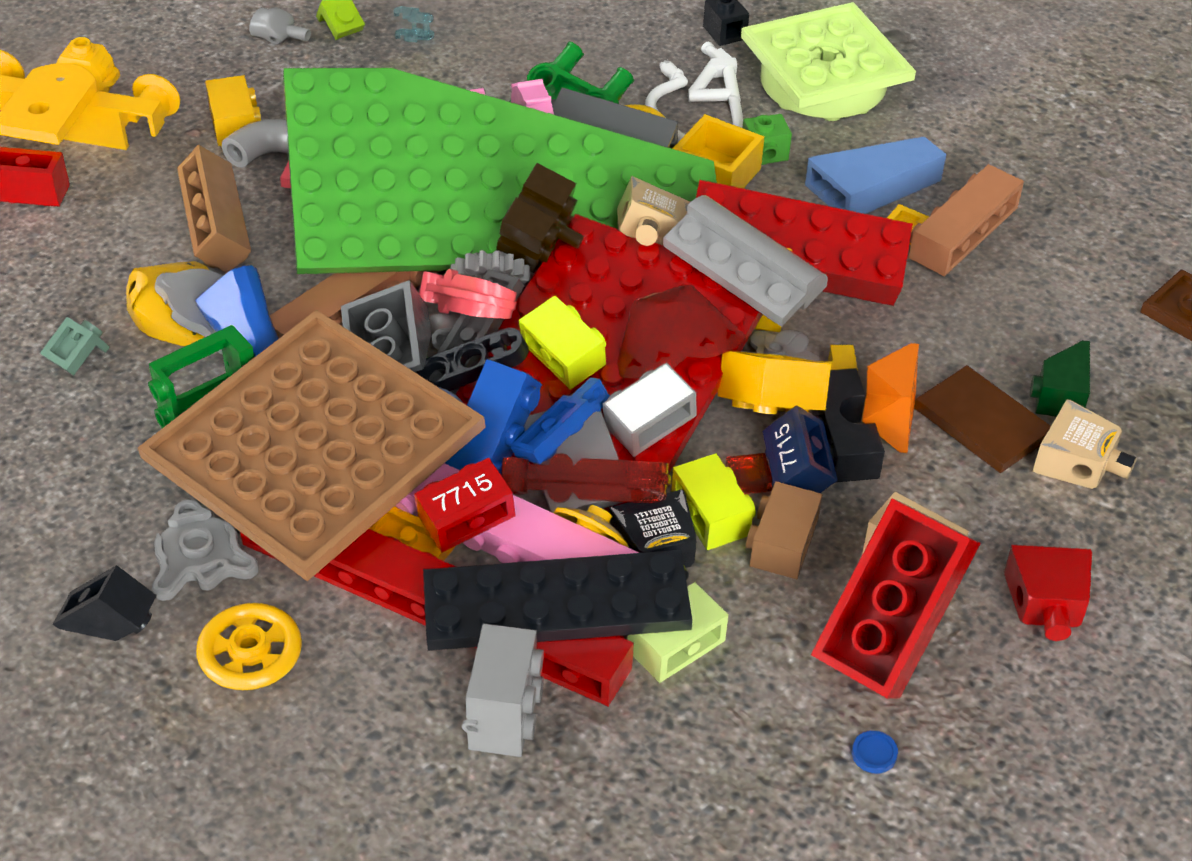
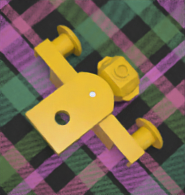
M78 37L71 40L59 56L56 64L32 69L26 78L21 63L10 53L0 50V135L56 145H59L62 140L127 150L129 144L125 127L128 122L137 123L141 116L147 117L150 134L156 137L165 123L164 118L178 111L180 96L175 86L169 80L156 74H144L134 81L132 86L134 97L109 93L112 86L119 79L120 71L114 66L113 58L105 47L101 44L90 42L86 37Z

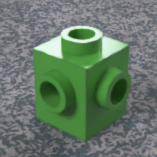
M782 114L760 115L743 119V129L765 136L761 165L789 160L792 133Z

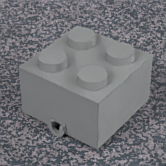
M483 624L466 693L467 720H464L462 723V729L467 732L468 750L522 757L525 739L533 740L536 727V713H533L535 703L541 702L544 677L541 676L544 650L537 649V630Z

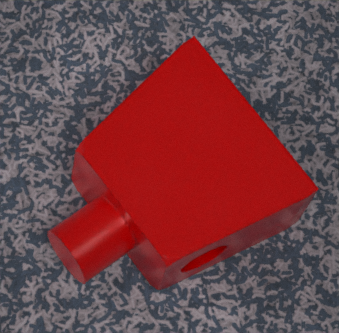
M1011 545L1004 569V576L1020 621L1026 625H1044L1045 636L1052 641L1067 639L1071 635V627L1082 625L1090 600L1092 550Z

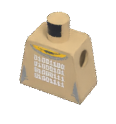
M631 176L617 208L618 230L631 238H636L642 245L649 246L654 243L663 245V237L687 215V205L690 201Z
M1067 399L1040 444L1033 472L1093 489L1099 485L1106 471L1128 479L1137 457L1117 450L1122 430L1118 425Z

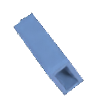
M919 137L808 158L805 186L830 207L867 214L940 182L946 153L926 137Z

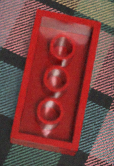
M892 498L820 635L811 656L887 699L900 698L981 543Z

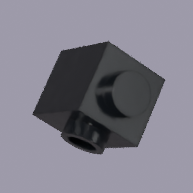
M705 0L703 27L716 43L722 46L742 41V28L747 27L749 23V12L738 0Z

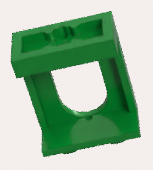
M233 325L149 363L152 380L148 382V387L153 398L157 401L158 408L154 410V414L161 428H164L254 358L252 345ZM222 349L226 373L176 396L174 384L168 377L175 371Z

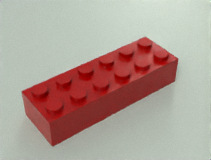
M699 180L696 198L701 195H707L785 248L792 249L794 254L826 274L828 282L823 292L894 306L903 287L912 223Z

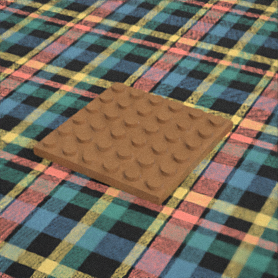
M315 310L138 447L141 459L308 581L485 429L486 425L484 416L326 315Z

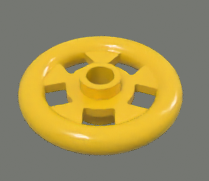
M263 603L239 604L218 613L204 626L198 637L196 657L204 674L216 684L234 690L259 689L277 682L294 667L301 652V633L294 619L285 611L275 606ZM257 620L271 623L272 626L265 632L255 623ZM231 625L237 627L229 639H225L220 635ZM272 642H284L281 654H270ZM228 651L232 661L222 666L215 656ZM263 664V669L259 671L243 673L244 666Z

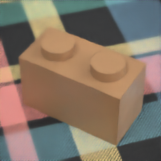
M775 481L770 497L763 495L757 513V519H760L759 526L752 524L747 536L746 548L752 550L750 567L798 580L819 520L823 494Z

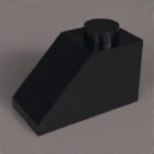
M116 565L72 590L55 618L53 625L60 630L117 641L131 633L137 634L146 627L152 617V613L149 610L157 595Z

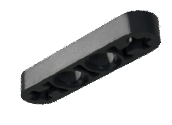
M505 328L426 358L424 369L415 373L429 381V377L434 371L446 369L445 374L440 379L429 382L437 387L451 391L478 381L486 359L511 368L519 365L526 359L529 347L519 330ZM511 344V349L507 351V346ZM475 355L482 356L477 365L469 368L465 367V363L470 357Z

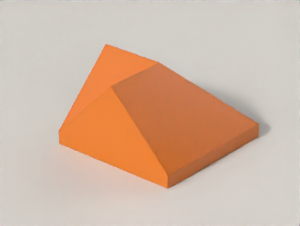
M910 343L867 366V392L862 422L865 424L875 423L879 436L900 453H908L916 400L919 344Z

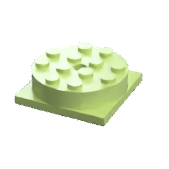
M854 2L742 28L741 38L762 63L760 79L764 90L785 110L824 118L828 121H837L843 117L867 113L883 99L887 87L915 79L916 70Z

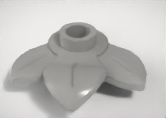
M759 330L751 336L750 345L756 350V353L787 355L820 361L819 356L806 350L809 338L802 332L783 330L777 335H773L765 330Z

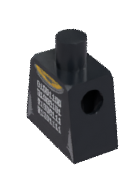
M683 489L609 507V513L612 515L609 524L622 535L630 549L639 553L681 550L686 580L688 579L689 573L686 568L691 567L695 563L697 541Z

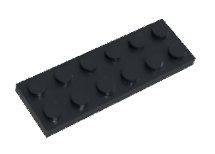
M681 550L423 569L428 651L478 647L483 624L537 630V642L692 630L693 619Z

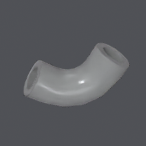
M265 119L247 124L234 131L222 142V150L225 157L236 167L243 168L263 154L271 152L288 154L286 119Z

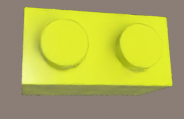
M553 296L519 319L520 332L529 350L570 390L606 365V341L603 335L594 327L590 329L581 320L579 313L573 306H566L556 296Z
M717 453L673 467L671 492L684 490L694 530L706 550L748 536L753 517L756 515L754 502L748 494L744 495L737 484L733 470L730 467H725Z

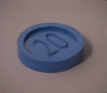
M880 731L861 733L854 740L852 747V757L856 765L862 770L874 774L885 773L892 769L898 756V748L895 741Z

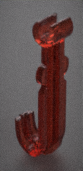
M563 453L553 456L549 465L529 464V460L515 457H505L502 461L501 476L513 492V495L527 494V490H547L550 499L556 503L568 501L572 492L579 500L655 503L666 499L667 487L671 485V476L668 475V463L581 458L574 465L572 459Z

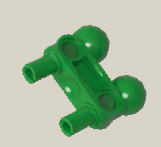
M571 41L566 44V47L553 62L540 63L534 66L527 75V81L543 79V84L551 99L556 100L563 87L619 104V100L625 91L635 81L632 74L622 67L617 68L615 74L603 88H597L570 74L575 65L584 56L582 49Z

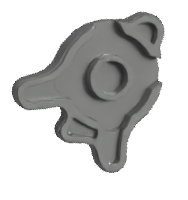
M199 268L183 270L177 273H162L157 277L154 286L155 291L163 298L165 305L168 303L173 311L171 318L175 322L204 337L216 332L197 307L195 300L223 275ZM222 349L217 351L218 353L223 355Z
M195 500L179 502L174 508L173 515L168 520L169 527L161 536L159 533L156 534L154 546L160 571L152 584V592L157 595L156 599L166 601L174 598L186 582L197 581L202 590L208 591L215 588L227 577L246 580L252 579L259 572L256 558L240 548L236 529L225 520L213 517L211 510L203 508Z

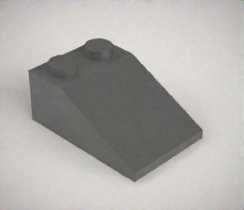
M410 280L341 306L344 328L413 372L424 369L432 336L429 311Z

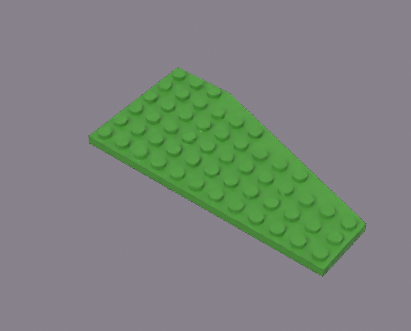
M284 68L283 70L297 274L440 271L451 269V264H455V259L457 257L465 259L466 253L474 254L476 252L479 253L481 250H484L487 254L493 253L501 236L499 233L502 220L515 198H518L523 185L536 163L577 183L573 198L578 201L571 216L574 217L577 214L618 229L617 208L631 176L690 202L696 198L699 180L717 183L714 161L394 68Z

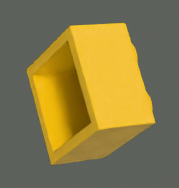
M704 114L672 149L714 161L717 183L744 189L761 169L765 136Z
M723 350L721 360L723 375L717 396L731 399L732 407L753 409V412L777 414V411L788 412L796 405L807 412L809 410H825L831 364L787 355Z

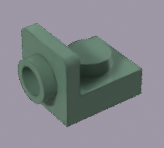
M66 317L40 354L74 376L94 347L106 353L110 346L100 339L103 332L90 322L83 320L81 324H78Z

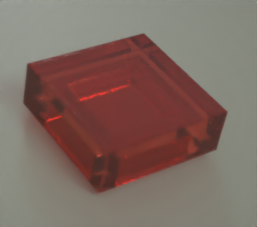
M765 453L726 457L725 467H730L733 470L737 484L744 494L772 491V474Z

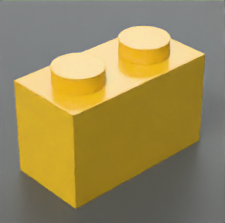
M245 75L205 81L209 109L218 146H222L223 140L234 131L247 124L261 121L254 87H247Z

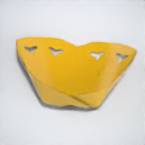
M197 261L134 268L129 275L126 299L127 311L139 330L149 337L179 346H187L204 338V336L198 333L193 335V331L182 327L171 318L173 311L168 303L165 305L163 298L156 293L154 286L157 277L162 273H177L183 270L199 268L209 270L208 267Z

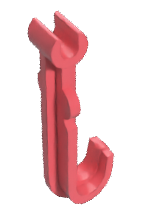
M448 269L445 275L423 272L419 295L425 302L438 304V311L440 313L449 314L452 311L476 317L510 319L517 303L515 302L516 292L481 278L458 274V271Z

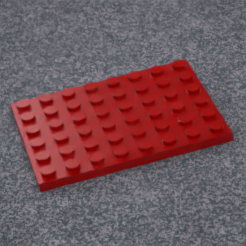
M575 214L570 225L567 227L584 236L580 247L576 249L558 239L555 244L556 248L551 252L548 261L541 264L516 301V308L513 310L512 317L504 319L498 331L505 328H515L520 331L519 319L553 296H556L566 306H573L579 313L581 320L590 329L596 328L606 341V365L571 390L529 350L526 359L519 365L512 367L528 373L542 384L539 403L529 415L547 411L563 395L571 396L590 377L600 379L611 396L614 392L623 391L637 382L647 371L655 370L666 362L696 392L697 416L634 457L609 431L631 492V501L624 502L628 503L657 496L718 392L723 375L721 370L723 350L741 352L763 314L663 245L658 243L649 246L642 245L636 238H631L616 228ZM511 344L507 346V351L511 349ZM477 381L460 387L455 394L465 405L468 404ZM513 453L509 462V473L541 485L534 463L517 459ZM609 507L602 508L609 513Z

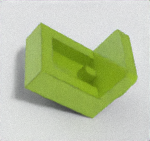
M352 0L321 1L316 18L319 22L326 21L335 40L363 30L365 23Z

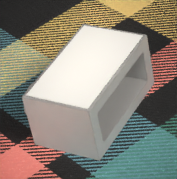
M666 362L657 369L644 373L637 382L623 391L614 392L603 403L604 420L608 430L634 457L697 416L696 392Z

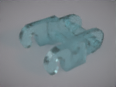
M399 6L394 9L395 17L402 13L403 19H408L409 22H412V30H396V39H400L401 35H404V41L417 43L418 39L431 40L434 38V32L430 30L429 25L434 20L432 14L419 12V8ZM416 23H422L423 29L417 28Z

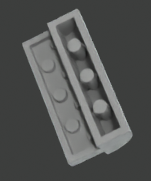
M701 195L687 205V215L663 237V246L781 327L799 308L805 310L827 287L828 277L826 274L707 195Z

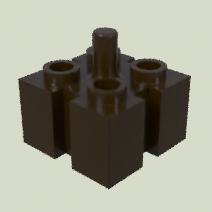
M536 163L524 183L518 198H515L502 220L499 233L501 236L498 240L496 251L514 254L513 260L524 259V265H529L530 272L535 273L541 262L546 263L551 252L556 248L554 244L556 239L578 249L584 236L567 227L572 221L573 216L571 214L578 201L573 198L577 183Z

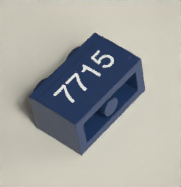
M796 405L762 431L766 446L765 454L769 460L772 474V486H774L776 481L821 493L838 481L822 420Z

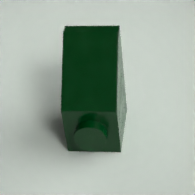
M1082 340L1043 361L1040 376L1033 375L1030 387V397L1036 398L1035 414L1057 417L1067 399L1086 408L1090 395V341Z

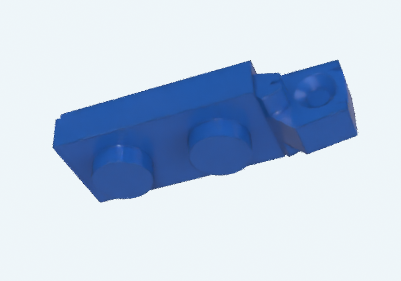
M590 377L571 396L563 395L511 444V450L516 458L541 464L553 457L557 448L569 436L581 430L584 422L594 412H600L603 408V403L607 401L610 395L602 381Z

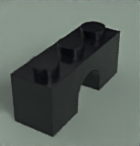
M857 368L830 370L826 409L809 410L812 412V415L824 422L838 480L835 483L880 479L885 454L876 424H855L861 422L866 397Z

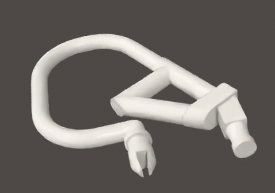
M705 42L701 51L710 57V61L688 89V102L728 101L733 125L742 128L743 113L736 78L737 60L732 58L722 48L717 49L711 42ZM671 61L660 63L661 72L670 81L662 83L650 91L645 100L646 106L658 110L656 103L660 97L687 85L688 79L684 76L683 71L677 68ZM724 77L725 88L705 89L712 78ZM678 130V142L686 135Z

